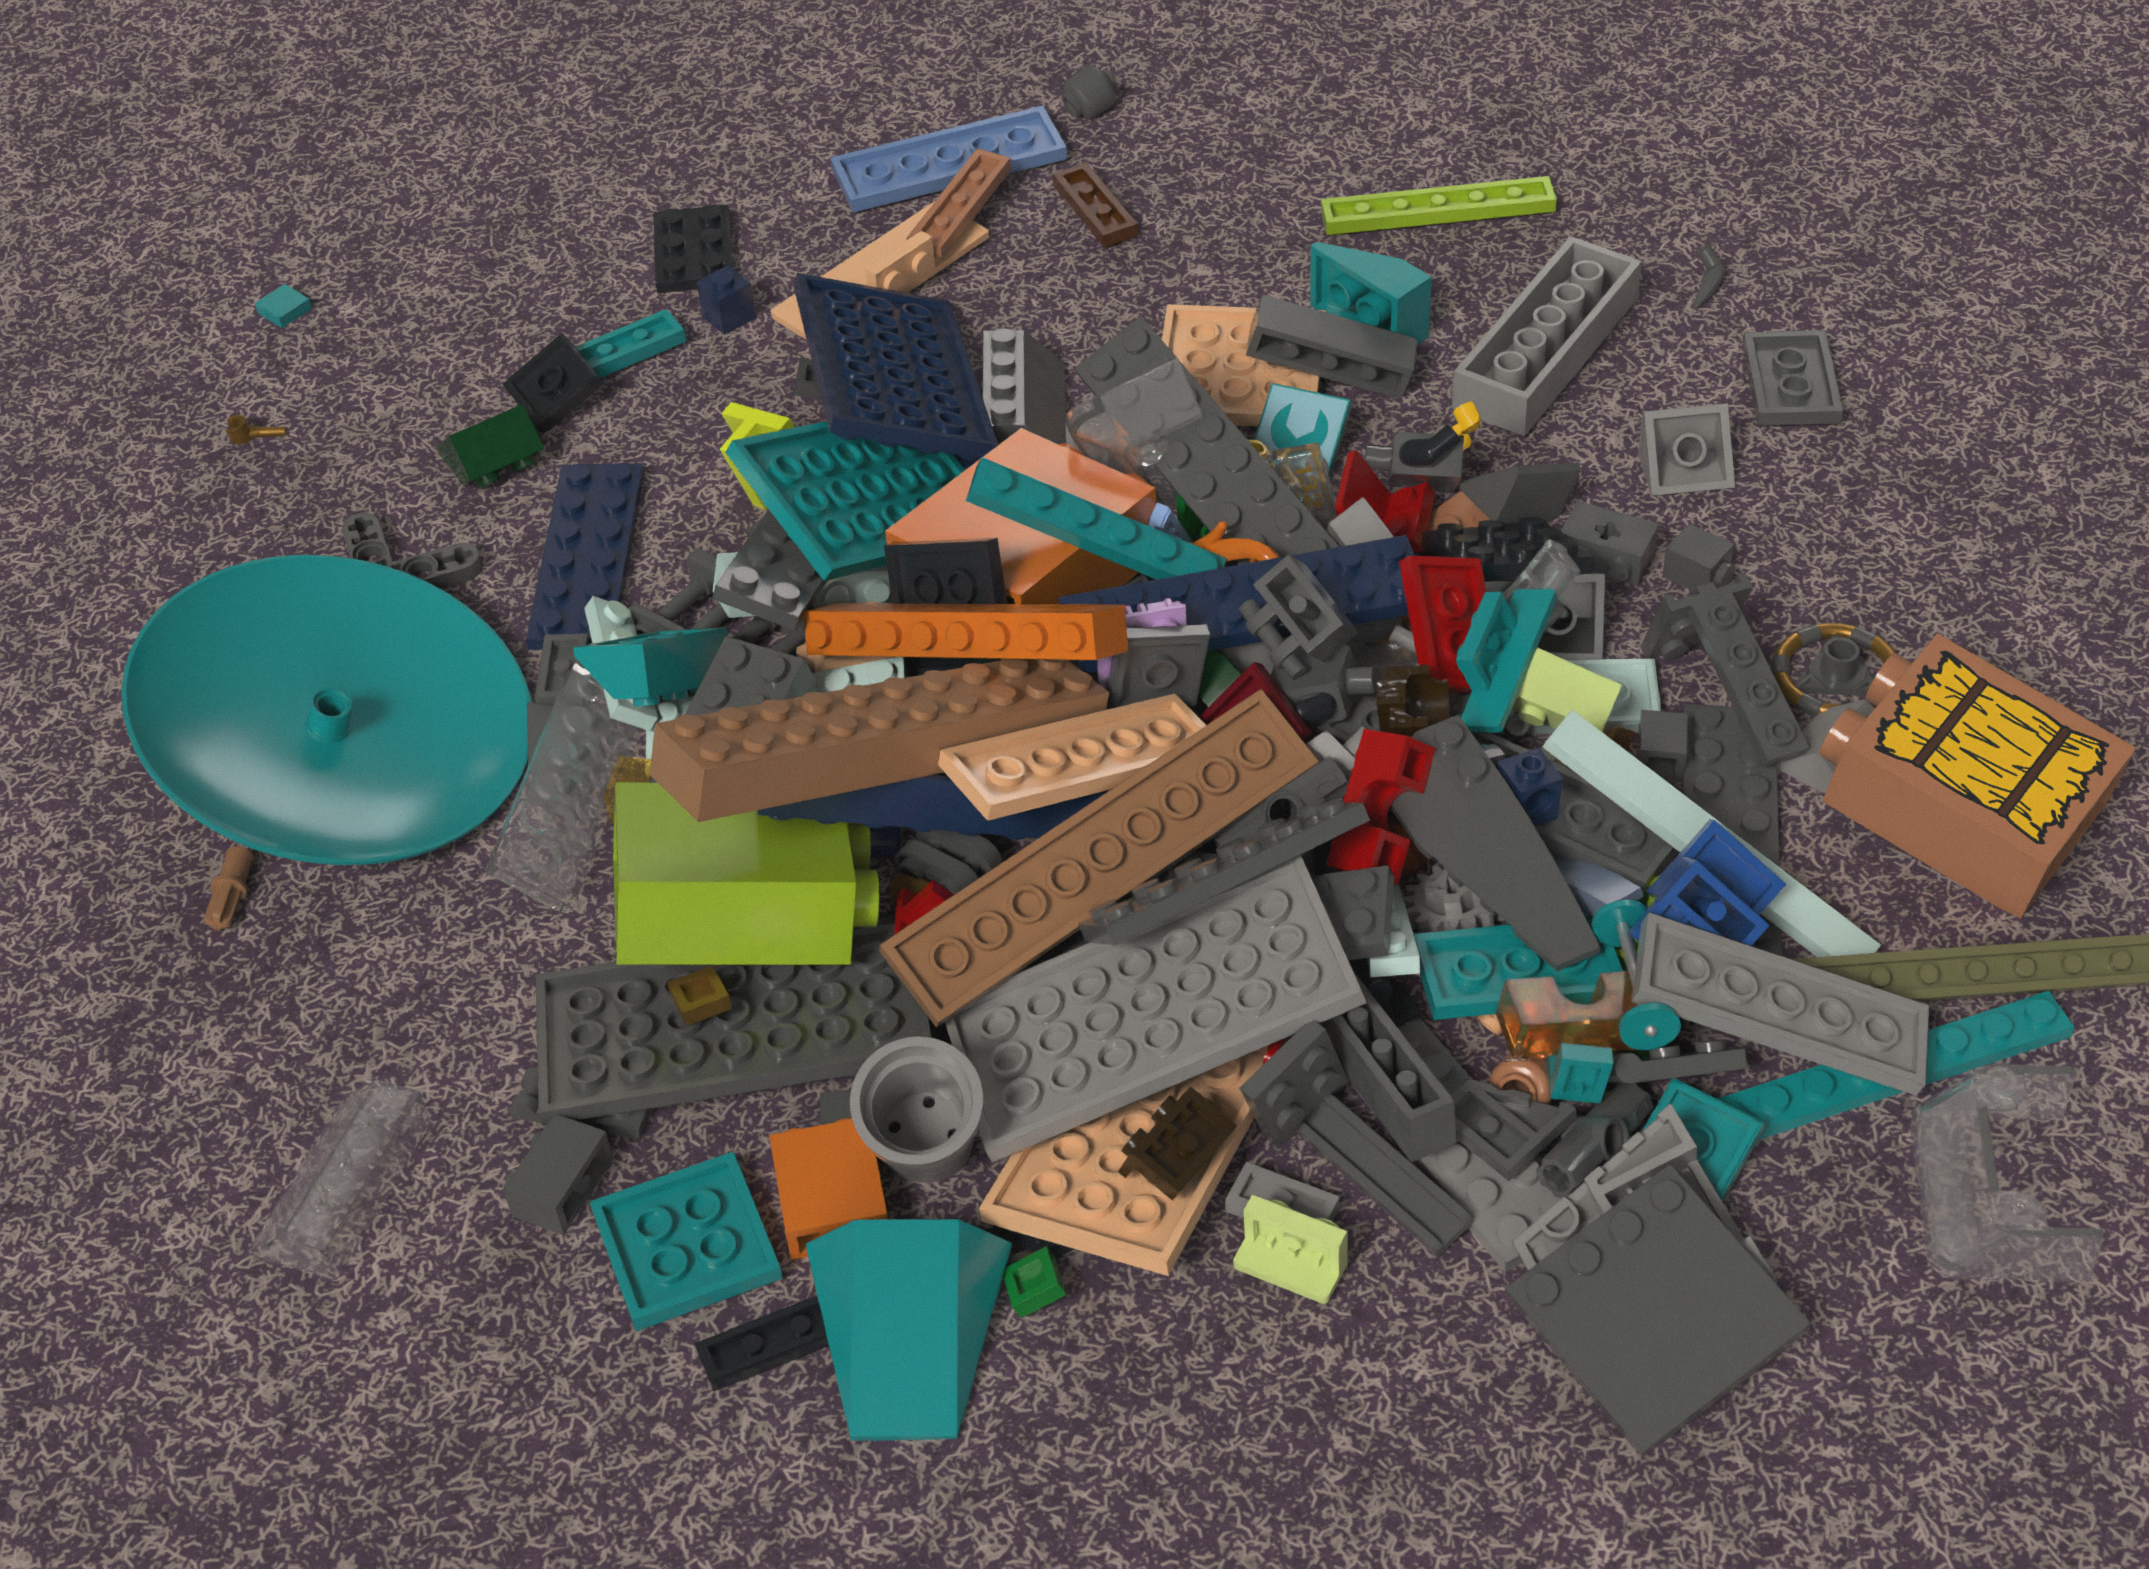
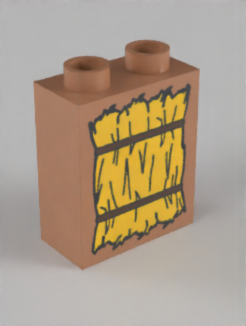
M1937 633L1913 663L1896 653H1893L1885 661L1865 696L1866 701L1876 706L1867 718L1853 709L1847 708L1834 723L1819 751L1821 757L1836 765L1822 802L1996 907L2021 919L2107 805L2136 747Z

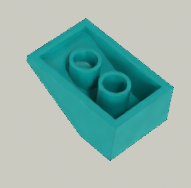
M1315 242L1311 245V307L1316 310H1326V313L1416 338L1417 345L1429 338L1431 276L1400 258Z

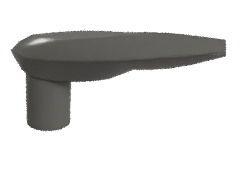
M1710 244L1704 245L1696 252L1706 270L1702 276L1701 286L1692 308L1698 310L1708 301L1724 277L1725 264L1718 258Z

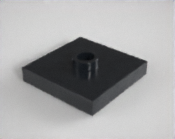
M562 332L502 385L518 405H524L533 425L542 434L553 428L603 385L604 382Z

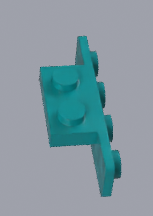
M1517 589L1514 591L1509 605L1502 592H1485L1478 610L1472 616L1471 626L1463 645L1457 651L1456 659L1458 669L1463 673L1472 690L1461 716L1470 732L1499 733L1503 731L1558 596L1554 589Z

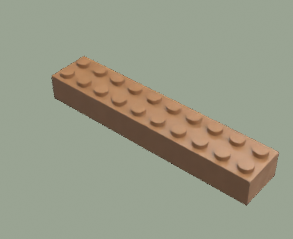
M1001 659V661L985 664L969 663L964 665L963 668L946 671L930 670L925 672L924 675L907 678L892 677L887 678L884 682L869 685H848L844 689L824 693L808 692L802 697L786 700L770 699L753 706L741 708L725 707L720 709L719 712L703 715H681L675 720L655 723L650 776L694 819L702 822L944 773L938 766L941 749L1104 711L1107 707L1109 692L1094 681L1091 675L1080 670L1069 660Z

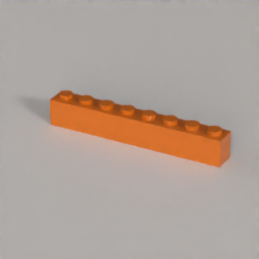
M836 603L806 610L803 615L807 655L1098 660L1128 651L1125 605Z

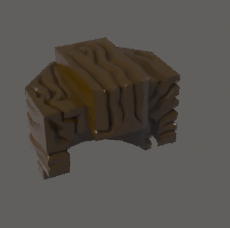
M1405 665L1401 667L1386 666V680L1377 681V711L1380 731L1412 737L1419 730L1449 719L1448 680L1440 681L1439 679H1433L1430 676L1429 665H1410L1409 667Z

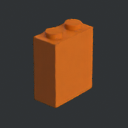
M844 1118L834 1123L808 1128H792L782 1133L769 1135L791 1260L808 1257L806 1243L853 1220H888L876 1155L865 1145L857 1133L851 1118Z

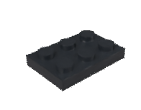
M729 204L705 205L697 208L668 209L653 212L655 284L657 294L697 290V281L727 265L733 268Z

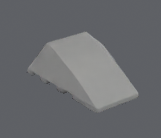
M1671 1103L1657 1115V1119L1641 1133L1637 1132L1624 1143L1622 1149L1602 1167L1598 1166L1584 1178V1183L1568 1197L1561 1198L1512 1241L1515 1250L1528 1271L1671 1164L1777 1284L1775 1276L1751 1236L1743 1238L1697 1161V1146Z

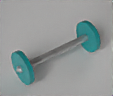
M1617 900L1601 907L1593 916L1591 926L1595 938L1600 943L1607 946L1622 947L1633 988L1637 961L1634 947L1636 941L1627 932L1648 908L1635 900ZM1645 1003L1642 1005L1637 1004L1636 1007L1626 1012L1621 1018L1618 1028L1621 1040L1628 1047L1637 1050H1652L1665 1046L1674 1040L1680 1032L1681 1023L1679 1015L1673 1007L1664 1003Z

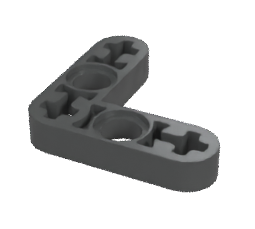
M357 513L346 519L342 525L343 535L351 558L364 560L369 556H381L378 561L373 563L403 571L412 576L420 571H429L431 574L421 579L439 589L472 580L482 570L479 551L472 544H454L392 562L380 522L375 515L371 513ZM366 530L369 539L361 542L358 532ZM459 561H466L464 564H458ZM444 565L445 570L440 571L439 566Z

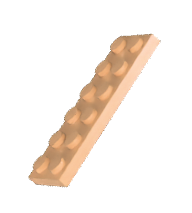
M1174 693L941 749L938 766L985 819L989 821L1113 789L1207 725Z

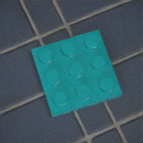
M733 1151L589 1202L635 1332L783 1279L780 1265Z

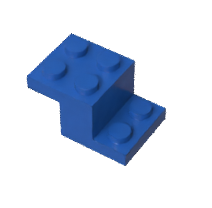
M1709 819L1646 891L1655 901L1628 930L1627 934L1639 944L1641 923L1648 913H1652L1752 946L1770 926L1759 915L1785 887L1786 883L1717 821Z

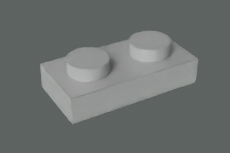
M1249 1162L1245 1163L1225 1199V1211L1244 1218L1243 1210L1252 1194L1266 1200H1279L1287 1204L1294 1211L1315 1219L1325 1218L1333 1221L1340 1205V1196Z

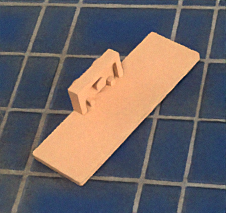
M932 202L821 277L908 293L989 238V230L972 220L942 260L934 258L932 236L921 230L907 240V236L933 205L934 202ZM794 294L771 309V317L806 339L796 295Z

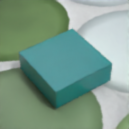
M283 284L255 302L257 312L281 328L312 309L309 298L286 284Z

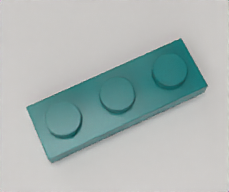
M665 309L580 344L576 348L601 378L687 341L684 328Z

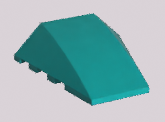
M959 1219L853 1220L806 1243L808 1259L811 1265L851 1441L958 1438L975 1380V1371L980 1353L983 1352L988 1334L987 1329L994 1305L996 1306L1001 1288V1279L1012 1249L1011 1242Z

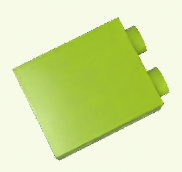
M615 782L613 878L616 965H851L853 927H876L878 922L879 882L877 870L870 869V827L861 823L849 822L823 824L813 819L801 818L776 820L769 816L758 815L757 810L698 822L659 783Z

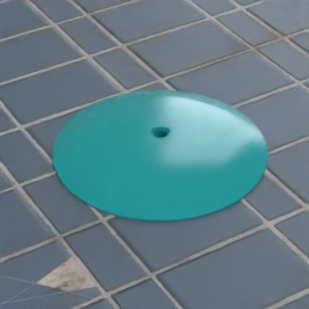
M289 555L252 560L209 574L172 596L150 617L133 643L124 668L121 690L123 718L134 751L149 776L173 802L203 825L247 847L282 858L328 865H367L402 860L439 849L462 838L491 817L512 794L522 777L528 761L527 702L532 703L524 675L503 640L473 610L449 593L408 573L377 563L329 555Z

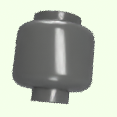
M1087 65L1064 81V92L1061 94V99L1066 109L1076 119L1083 117L1084 119L1092 120L1115 104L1116 96L1114 89L1117 88V82L1107 69L1101 71L1094 65Z

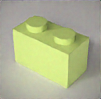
M1537 648L1512 710L1517 712L1518 717L1528 724L1534 726H1542L1544 724L1553 729H1556L1569 712L1574 710L1602 732L1622 685Z

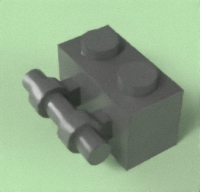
M1289 554L1253 584L1267 604L1260 609L1253 599H1249L1238 609L1247 620L1245 626L1254 638H1261L1271 651L1270 659L1278 669L1284 668L1292 680L1299 678L1307 671L1306 666L1298 657L1303 649L1308 655L1325 662L1359 633L1308 567ZM1279 618L1292 634L1286 640L1274 627L1275 622Z

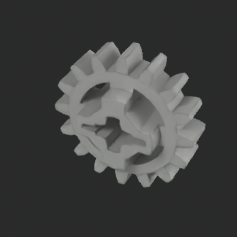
M1437 865L1432 866V875L1427 876L1419 873L1416 875L1418 885L1406 886L1407 897H1404L1403 900L1412 930L1417 929L1418 933L1495 926L1494 921H1504L1499 914L1493 916L1481 906L1480 898L1467 886L1463 885L1460 887L1448 877V870L1446 868L1442 870Z

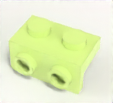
M1252 1194L1243 1210L1245 1239L1233 1259L1234 1268L1319 1303H1328L1348 1265V1231L1341 1229L1337 1224L1328 1219H1315L1294 1211L1287 1204L1279 1200H1266Z

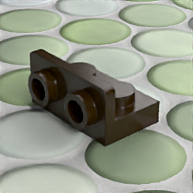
M1190 1086L1178 1100L1174 1099L1171 1095L1167 1097L1152 1115L1151 1119L1157 1124L1148 1133L1139 1128L1121 1150L1127 1158L1118 1173L1126 1179L1136 1169L1173 1201L1229 1138L1237 1125Z

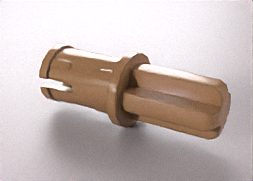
M240 846L228 848L219 876H216L211 882L212 896L204 916V921L206 925L212 926L215 931H222L223 928L231 926L240 899L246 898L248 892L246 881L255 861L254 854L246 848Z

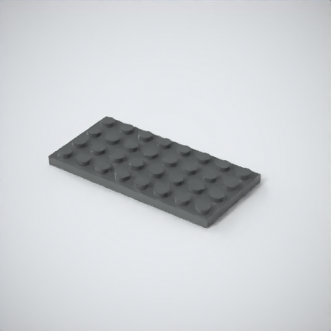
M895 916L878 919L876 927H853L851 965H712L729 995L732 1009L689 1026L685 1025L670 997L667 982L711 965H616V962L536 974L538 1113L542 1126L547 1125L553 1114H558L572 1120H582L855 1075L870 1055L892 1041L907 1037L931 1038L928 1016L879 952L880 944L894 936Z

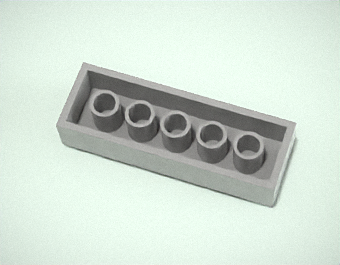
M1570 236L1454 370L1452 409L1455 410L1460 405L1472 401L1480 414L1481 420L1525 437L1638 300L1642 261Z

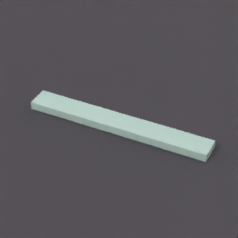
M1574 710L1569 712L1542 746L1679 852L1686 847L1709 819L1717 821L1786 883L1785 887L1764 909L1761 915L1816 957L1876 953L1880 947V943Z

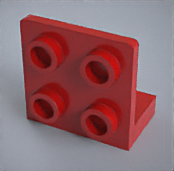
M1358 450L1348 452L1335 501L1337 516L1364 497L1394 537L1406 535L1414 554L1422 552V531L1428 530L1435 497L1434 490L1428 482H1424L1413 487H1404L1396 493L1390 494Z

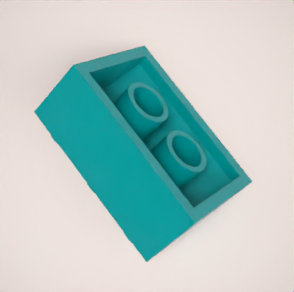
M727 627L656 631L573 647L574 657L613 699H633V706H649L660 704V695L662 700H675L689 697L688 689L690 694H696L725 636L728 637Z

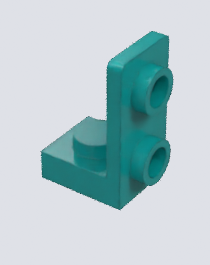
M1548 1017L1545 1023V1037L1550 1078V1099L1601 1104L1613 1066L1612 1048L1598 1047L1596 1024L1593 1021Z

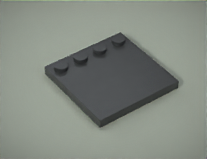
M1671 1164L1505 1287L1506 1296L1642 1458L1798 1340L1811 1327L1809 1320Z

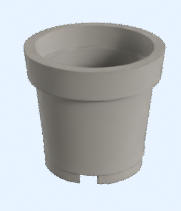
M907 1037L895 1040L870 1055L858 1070L850 1092V1112L853 1124L870 1151L882 1160L891 1173L898 1178L908 1181L939 1182L955 1175L967 1163L972 1151L974 1137L980 1126L983 1109L982 1084L971 1061L954 1046L929 1037ZM928 1099L935 1102L931 1108L923 1106L924 1102ZM898 1124L901 1128L897 1133H892L889 1131L891 1125ZM955 1131L954 1134L950 1138H948L949 1134Z

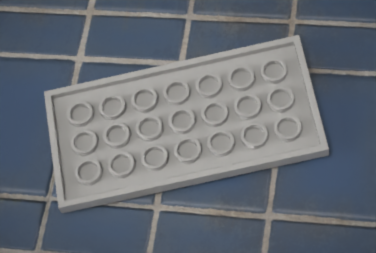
M1300 854L1116 945L1090 942L1017 973L950 1018L945 1024L952 1046L960 1050L971 1061L979 1075L983 1089V1109L978 1129L985 1151L993 1163L1291 1036L1311 1021L1315 1020L1317 1023H1321L1366 1004V1000Z

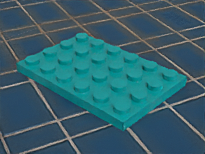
M827 421L732 440L725 451L741 475L744 476L761 498L764 505L774 515L788 536L794 541L824 581L887 565L884 545H887L885 530L965 471L964 467L952 453L940 451L938 454H929L919 450L917 447L900 444L897 447H887L879 444L876 440L864 438L846 440L834 433H829Z

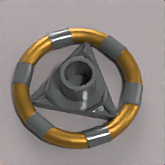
M1841 623L1813 624L1794 631L1780 643L1772 658V673L1786 700L1797 709L1816 717V715L1827 709L1839 706L1840 704L1826 703L1809 694L1866 696L1875 677L1858 659L1860 653L1859 646L1872 651L1881 659L1883 664L1896 652L1877 634L1859 626ZM1829 639L1794 684L1790 677L1789 661L1794 652L1817 641Z

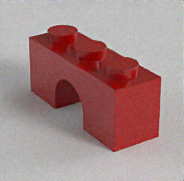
M1363 729L1343 800L1345 803L1363 802L1370 821L1332 839L1326 862L1327 867L1343 872L1389 865L1394 876V885L1398 886L1410 839L1394 834L1389 830L1387 824L1388 810L1395 798L1402 793H1424L1436 748L1406 735Z

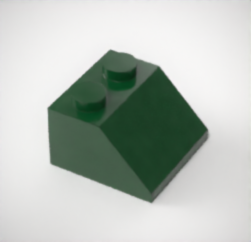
M523 404L452 434L436 447L439 455L461 483L466 486L475 482L477 488L500 479L497 471L512 465L514 472H517L536 463L534 455L544 449Z

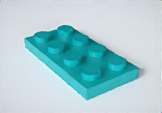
M1585 917L1592 930L1591 922L1593 917ZM1511 925L1413 934L1420 958V977L1433 1020L1626 1001L1629 987L1614 946L1604 945L1598 940L1600 953L1555 971L1513 934V927Z

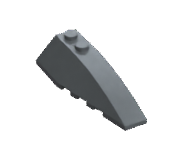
M1456 715L1417 731L1411 738L1436 748L1424 793H1402L1390 805V809L1417 849L1429 860L1434 857L1448 870V877L1460 887L1465 885L1480 898V905L1493 916L1499 914L1513 927V934L1555 971L1600 953V946L1545 843L1500 772L1460 716Z

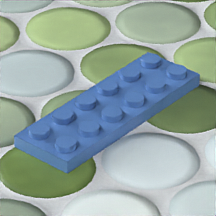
M1039 106L830 157L832 171L852 213L944 190L976 149L1010 157L1011 171L1008 173L1010 174L1067 160V147L1045 108Z

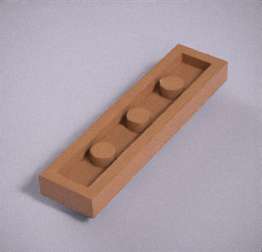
M976 149L907 236V240L922 230L932 236L934 258L942 260L1011 171V158Z

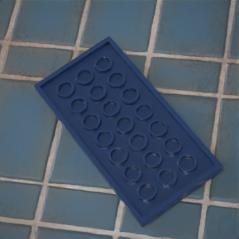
M797 273L794 291L829 433H834L846 440H856L857 438L876 440L879 444L887 447H897L899 444L917 447L919 450L929 454H938L940 451L953 453L970 461H978L998 446L950 301Z

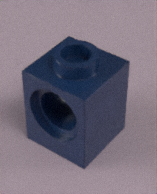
M1540 747L1497 761V770L1516 796L1534 826L1558 818L1563 778Z

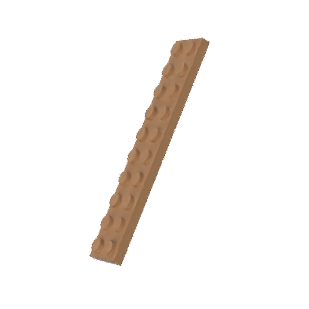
M1260 689L880 944L879 952L937 1028L1079 931L1080 927L1078 924L1091 918L1089 910L1113 899L1120 903L1133 894L1132 889L1155 879L1229 828L1271 794L1281 789L1319 761L1263 690Z

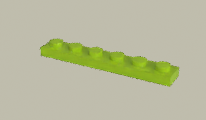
M1549 176L1321 199V215L1326 235L1556 212L1557 199Z

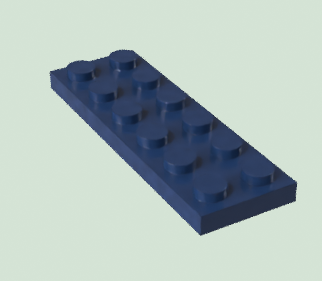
M643 463L561 465L526 636L528 650H542L544 636L553 634L588 633L590 644H593L584 609L592 596L606 601L613 600L622 603L645 474Z

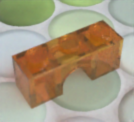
M1628 971L1600 973L1590 1005L1577 1004L1566 999L1559 992L1553 977L1505 980L1496 1016L1512 1059L1544 1058L1558 1055L1561 1043L1612 1048V1051L1637 1050L1623 1043L1618 1028L1623 1015L1637 1006V1003L1632 1002L1633 988Z

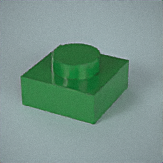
M1047 1246L1004 1269L1003 1277L1012 1308L1021 1318L1067 1295L1056 1258Z

